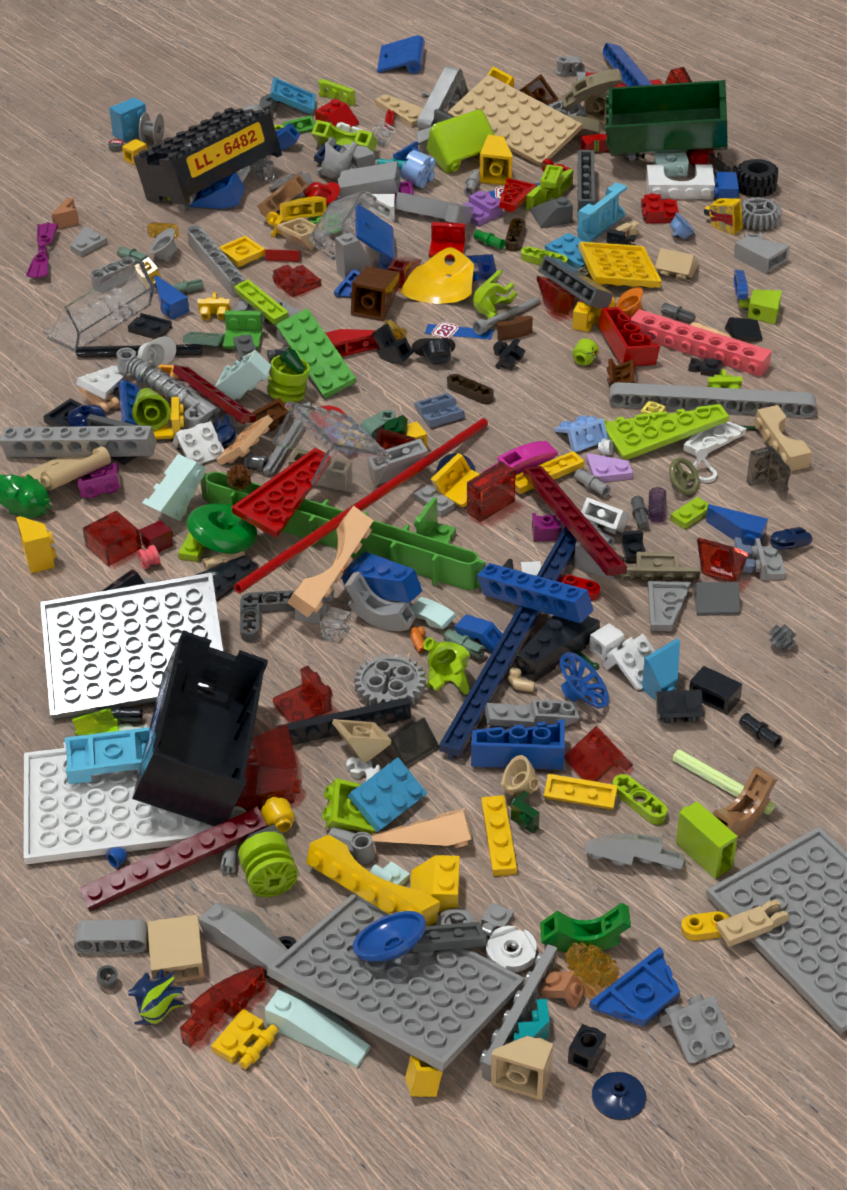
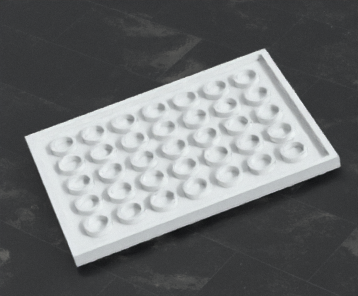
M66 748L24 753L23 858L25 865L106 855L108 851L115 847H121L126 852L170 847L214 827L133 800L138 769L92 775L91 782L68 784Z

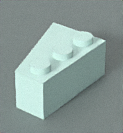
M256 350L243 356L241 362L238 360L234 361L233 367L225 366L215 387L233 400L236 398L239 400L247 390L251 391L254 389L259 381L263 382L269 376L268 371L271 364Z

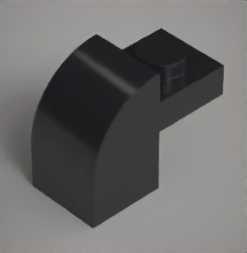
M388 324L381 326L372 333L379 346V349L376 350L377 354L387 362L392 364L403 362L414 353L406 337L396 340Z

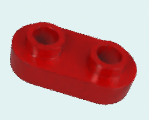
M566 575L560 579L561 583L588 590L591 601L598 599L600 596V585L595 581L574 575Z

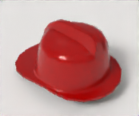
M313 182L307 189L303 190V194L305 197L319 196L326 198L327 205L337 199L340 193V186L335 182L326 184Z

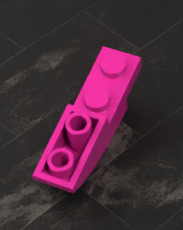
M548 441L528 443L497 457L498 463L483 471L482 475L489 479V485L495 489L508 481L509 477L521 473L524 468L543 464L556 457L558 452Z

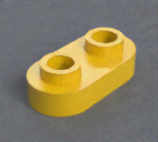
M720 911L688 915L682 920L681 933L686 939L691 941L720 938L722 936L716 929V922L729 918V916Z

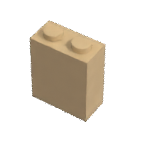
M185 915L177 918L158 919L147 922L153 979L157 977L160 970H164V976L174 971L172 977H175L173 983L205 978L198 915Z

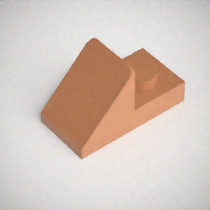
M67 198L51 214L53 224L58 223V228L79 223L73 198Z

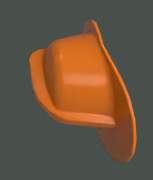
M636 287L626 291L619 298L616 307H619L632 318L639 309L643 310L641 301L643 289Z

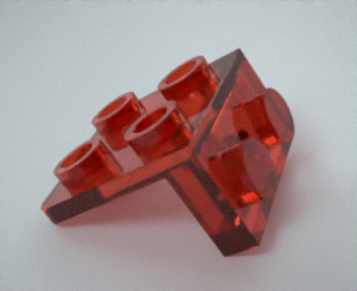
M308 665L300 669L301 685L273 698L274 706L289 723L319 717L332 711L331 697H333L331 688L321 681L319 674L313 672Z

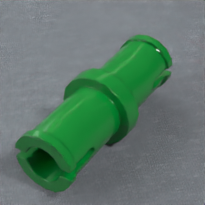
M477 229L473 235L475 240L500 250L506 244L504 239L496 237L493 233H486Z

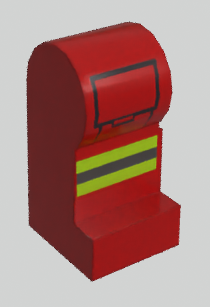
M607 134L581 136V150H594V153L609 151L606 145Z

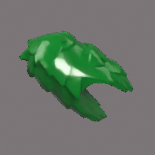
M0 474V504L9 509V514L31 519L40 515H46V510L52 508L48 492L38 479H34L29 474L25 477L13 474Z

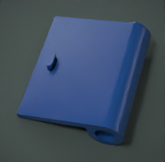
M416 35L382 45L377 72L380 73L406 65L410 73H419L422 68L425 47L424 38Z
M356 203V238L381 254L378 259L381 269L392 270L396 265L393 227Z

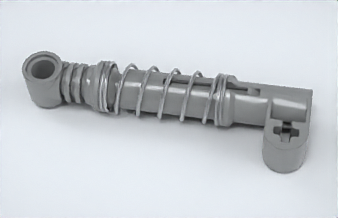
M122 348L117 351V367L121 373H130L137 378L140 384L145 387L150 386L151 389H155L153 391H158L159 395H164L167 401L171 400V397H179L180 404H183L184 410H186L184 413L186 430L201 423L204 424L211 421L213 424L220 416V409L197 395L193 388L185 386L183 382L178 381L175 377H171L169 373L163 372L155 364L141 360L131 348Z

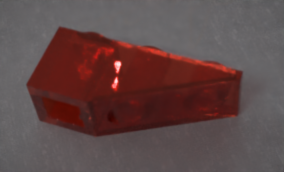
M404 256L392 260L388 270L400 272L399 288L403 287L408 276L420 265L422 259Z

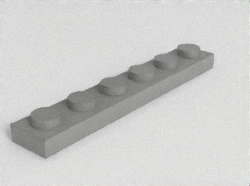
M548 944L544 952L538 954L533 972L529 971L527 973L524 988L522 991H517L512 1009L507 1010L504 1014L502 1027L500 1030H495L489 1050L485 1049L481 1055L479 1064L482 1065L483 1078L491 1081L492 1051L513 1042V1033H518V1022L526 1020L540 994L539 990L548 973L552 972L557 964V947Z

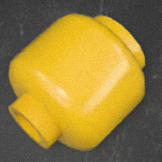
M272 797L265 802L261 809V814L267 826L275 824L277 830L281 833L288 831L295 821V814L287 799Z

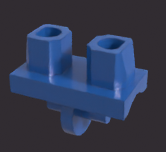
M414 141L394 153L393 158L407 161L406 157L411 151L421 152L418 149V141Z

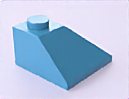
M678 638L644 658L642 690L655 701V692L677 691L680 640Z

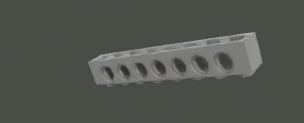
M152 426L5 427L0 437V444L6 458L89 457L94 449L101 446L107 449L110 457L153 456L157 444Z

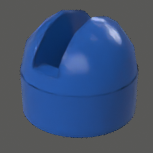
M115 847L106 853V858L112 867L118 869L126 862L127 853L125 849Z

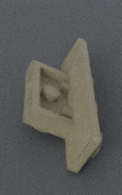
M637 552L636 567H627L626 573L617 574L616 578L622 580L641 578L645 581L653 580L654 578H662L665 581H672L674 579L694 581L699 579L701 568L679 567L678 552Z

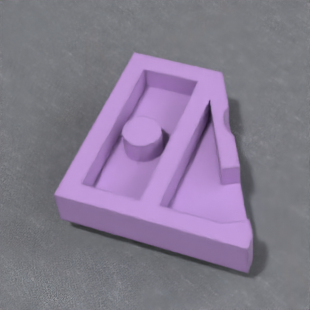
M586 454V462L591 475H596L600 481L609 482L633 479V471L628 460Z

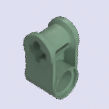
M383 410L365 419L360 425V431L371 441H380L383 439L385 422L396 418L395 412Z

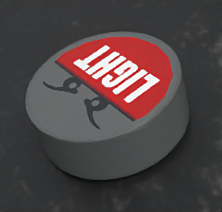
M112 139L108 142L109 150L113 152L121 151L122 146H124V141L121 139Z

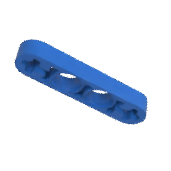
M734 270V289L737 300H747L748 284L744 270Z

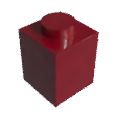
M161 520L140 529L141 543L145 549L154 545L159 553L173 546V531L170 526H166Z

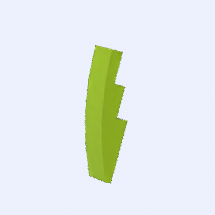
M569 169L562 173L556 188L540 187V185L535 187L527 194L526 210L548 202L552 198H560L573 184V170Z

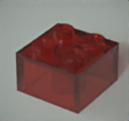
M117 510L82 528L85 546L107 566L142 549L139 529Z

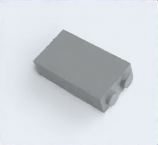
M398 162L341 171L338 185L340 186L339 196L342 202L369 198L371 194L399 192L401 173Z

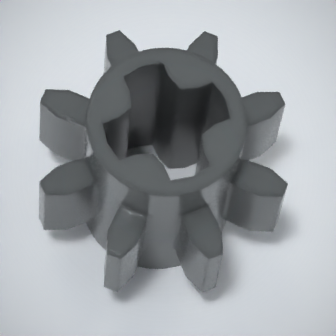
M776 624L770 631L773 636L769 640L779 650L782 651L784 647L790 650L796 644L795 640H793L796 634L786 624L781 628Z

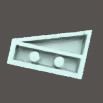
M178 454L164 472L166 477L160 485L155 484L153 487L154 493L149 499L145 498L142 503L181 521L182 517L186 514L191 499L195 495L200 480L204 476L206 467Z

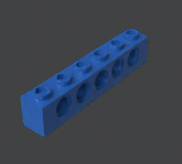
M489 563L477 575L483 595L578 623H582L594 611L588 590L492 563Z

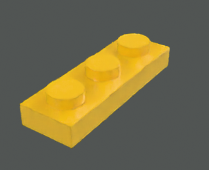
M548 774L544 799L614 810L618 786Z

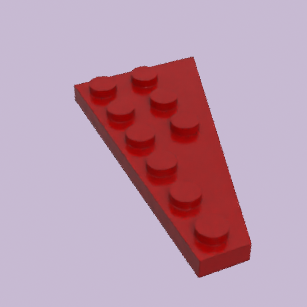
M317 448L312 449L233 505L232 513L277 539L330 463V455Z

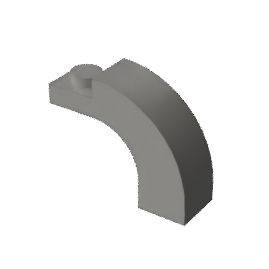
M360 572L353 573L344 585L351 596V600L348 603L351 609L364 621L377 628L387 631L408 630L417 617L409 603L400 601L390 602L378 597L370 589Z

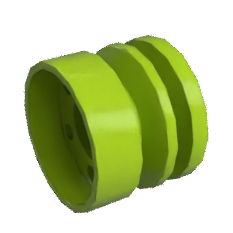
M276 356L271 361L267 393L275 400L281 398L285 403L301 401L306 394V382L310 370L309 364L300 358L306 370L298 375L281 363L280 356Z
M262 832L248 838L241 845L238 851L239 861L245 873L249 889L254 895L259 897L277 896L289 890L296 883L299 876L294 858L291 856L287 840L282 834Z

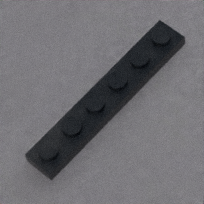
M409 697L278 725V742L281 748L340 735L332 724L333 719L374 722L377 726L411 719V702Z

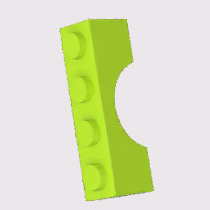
M316 120L311 133L316 142L320 144H325L330 137H333L338 145H351L352 142H356L357 146L367 147L372 152L375 151L378 143L373 132L358 130L356 133H350L338 129L329 122Z

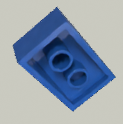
M237 172L197 192L189 207L221 209L236 207L240 203L245 186Z

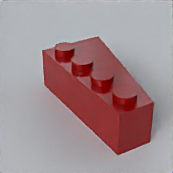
M619 307L602 308L598 327L620 364L634 360L636 366L656 365L660 346L657 343L653 344L651 337L648 334L644 335L638 325L631 323L632 319Z

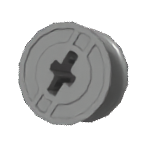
M144 112L139 123L140 141L147 143L149 137H153L155 144H161L164 136L163 116L157 114L155 120L150 121L149 114Z

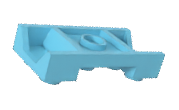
M616 182L606 190V196L595 205L587 204L579 210L577 227L579 239L585 242H592L626 215V212L618 202L619 195L627 190V186Z
M150 727L66 737V775L68 784L91 782L92 775L135 769H138L139 772Z

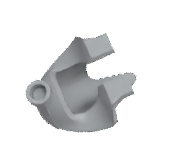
M330 137L325 142V158L322 161V167L317 169V175L338 180L341 171L350 170L351 160L357 143L352 142L346 150L341 148L340 152H337L334 149L337 141Z

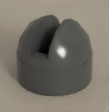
M110 965L100 967L96 977L98 985L104 988H111L115 985L118 976L117 970ZM108 974L112 975L108 981H105Z

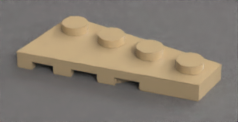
M387 94L375 99L376 106L386 112L389 109L391 111L394 110V117L411 128L417 126V120L423 110L422 107Z

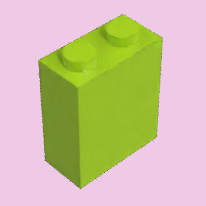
M698 801L682 808L679 812L676 844L714 879L731 870L734 866L738 836Z

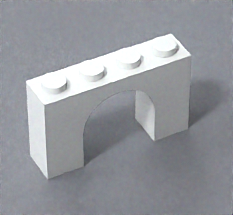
M647 165V194H661V199H714L715 182L712 165H696L695 178L689 181H674L667 178L664 174L663 165Z

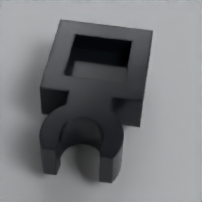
M613 229L607 231L608 244L636 246V244L631 243L635 242L636 236L630 235L626 237L625 232Z
M691 358L688 371H701L700 375L714 377V375H720L722 361L704 358V361H700L697 358Z

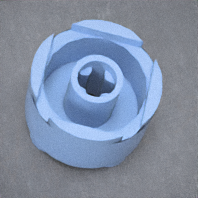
M416 150L411 151L406 157L408 159L407 163L402 165L401 178L404 181H411L412 185L424 188L425 184L428 181H433L435 177L433 171L436 159Z

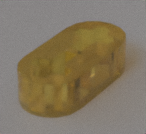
M150 223L147 225L148 236L156 238L164 230L173 228L175 230L174 238L179 235L178 226L172 223Z

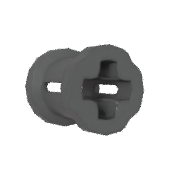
M249 452L245 456L244 467H247V469H259L260 472H263V468L268 462V456H257Z

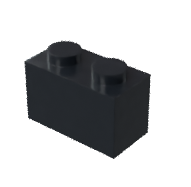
M703 666L690 680L689 690H701L703 704L728 715L741 699L743 684Z

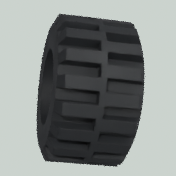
M749 159L740 163L737 168V181L740 193L752 197H763L773 194L777 188L778 167L774 163L763 159Z

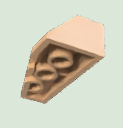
M464 807L436 815L432 820L422 819L411 823L410 826L405 827V825L381 831L373 834L371 837L373 841L442 846L454 844V848L468 845V840L472 839L467 808Z

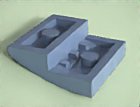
M449 393L414 403V407L421 418L431 428L465 418L464 410L456 405L455 397Z

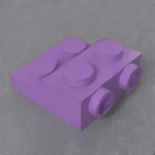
M477 191L469 196V202L463 204L473 207L471 223L476 226H480L503 215V209L499 208L500 199L493 198L489 192Z

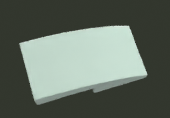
M420 597L411 606L417 616L416 618L424 619L428 626L442 630L456 617L455 612L424 597Z

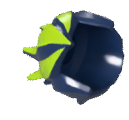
M160 970L154 979H150L149 974L145 973L135 983L134 987L128 991L129 996L135 997L139 1015L142 1017V1020L134 1022L135 1025L157 1024L171 1010L184 1006L183 1002L173 999L184 991L183 987L170 986L175 980V977H172L174 971L164 976V970Z

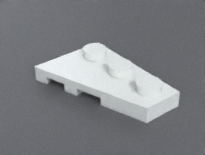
M110 366L77 378L76 385L106 399L108 393L111 394L115 387H119L122 379H127V374L121 373L117 366Z
M726 422L693 435L684 444L683 451L695 455V450L703 446L710 453L745 435L746 428L732 422Z

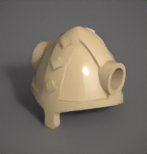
M519 755L513 758L507 765L500 785L510 795L519 797L524 791L531 795L538 789L540 782L530 761L525 756ZM511 776L514 777L513 780H512V783L510 782V777H511Z

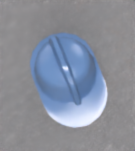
M676 213L670 223V227L673 230L672 236L677 235L681 239H686L695 234L691 224L681 214Z

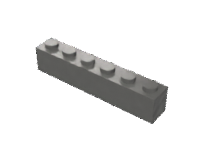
M578 150L577 218L579 210L587 204L595 205L594 150Z
M544 255L538 270L540 273L590 306L600 309L609 307L614 295L612 292L564 261Z

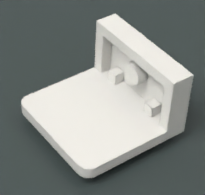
M211 421L198 424L187 430H181L175 434L173 440L175 448L181 447L186 458L201 465L216 460L224 451L221 442L218 441L217 433Z
M641 634L636 639L630 637L621 644L623 648L618 650L616 647L606 654L608 659L602 663L606 670L617 664L636 690L643 688L644 658L656 651L644 634Z

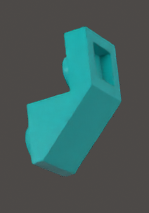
M547 999L536 1000V1010H532V1022H518V1033H513V1041L526 1036L545 1040L549 1036L550 1019Z

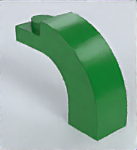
M621 902L604 915L591 920L573 919L556 911L540 922L541 943L546 946L549 944L557 947L558 951L571 954L596 953L610 949L620 943V934L631 927L629 906Z

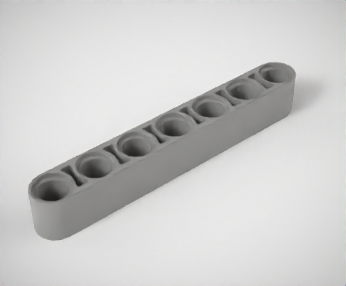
M197 225L190 226L187 229L191 249L231 296L240 297L235 293L234 286L244 281L243 275L202 227Z

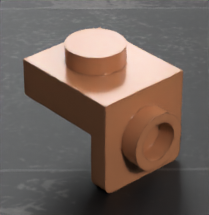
M549 972L539 992L543 998H565L570 1008H576L585 992V988L575 972Z

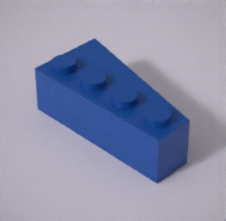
M366 551L342 571L341 579L344 585L353 573L360 572L370 589L384 600L410 603L423 591L415 569Z
M565 719L557 720V724L547 725L546 722H537L534 727L524 728L523 724L514 725V727L508 730H504L502 727L472 730L471 766L506 768L513 758L523 755L530 761L534 769L564 770Z

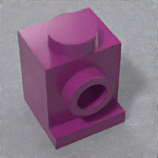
M532 513L533 542L557 541L558 532H562L561 520H557L556 515L536 516V513Z

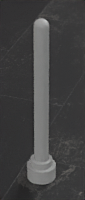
M535 297L490 319H479L473 322V330L476 334L481 335L487 332L489 326L539 304L540 298Z

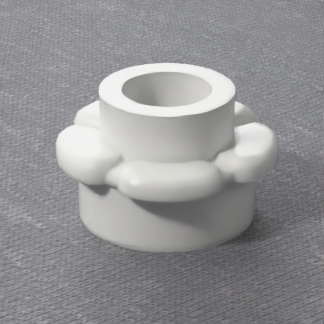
M603 439L602 442H599L598 451L600 454H603V456L613 454L612 440Z

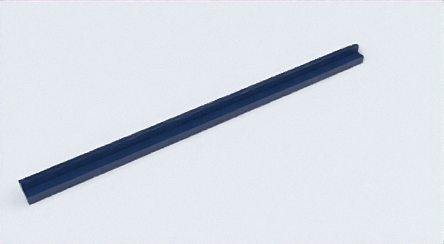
M566 526L537 576L557 582L563 576L575 554V545L578 542ZM520 605L517 608L439 744V751L448 753V759L453 760L455 756L461 757L472 737V730L477 729L485 714L486 703L492 702L542 612Z

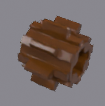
M234 464L232 468L230 467L227 470V484L234 487L235 490H244L246 486L248 487L251 484V470L244 467L243 464Z

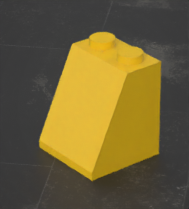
M487 135L480 153V183L505 185L507 177L512 178L513 155L504 136Z

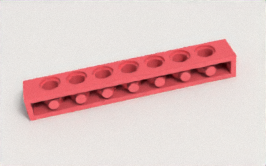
M640 309L631 318V323L638 325L644 335L648 334L653 343L703 359L720 360L722 365L760 377L770 366L772 350Z

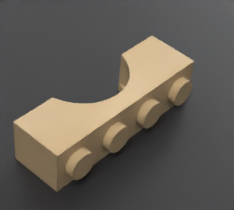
M776 405L757 409L756 418L754 419L755 428L760 431L764 441H767L771 451L778 457L780 464L785 467L787 472L808 468L812 452L803 440H794L782 434L785 428L786 415L781 408Z

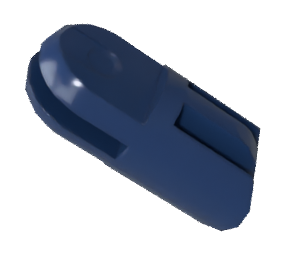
M224 415L225 422L219 418L217 419L218 426L215 422L213 426L217 433L218 441L223 446H230L236 441L237 435L231 418L228 415Z
M802 527L776 531L772 533V539H770L771 546L781 550L804 547L812 542L811 534Z

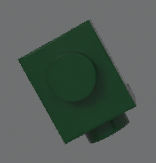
M401 415L385 422L383 438L394 447L398 446L399 437L407 432L408 419Z
M524 791L511 802V820L516 822L521 828L534 833L539 828L540 812L529 806V793Z

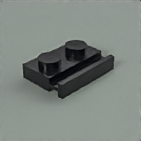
M140 313V317H136L128 325V332L157 339L163 337L168 332V328H172V321Z

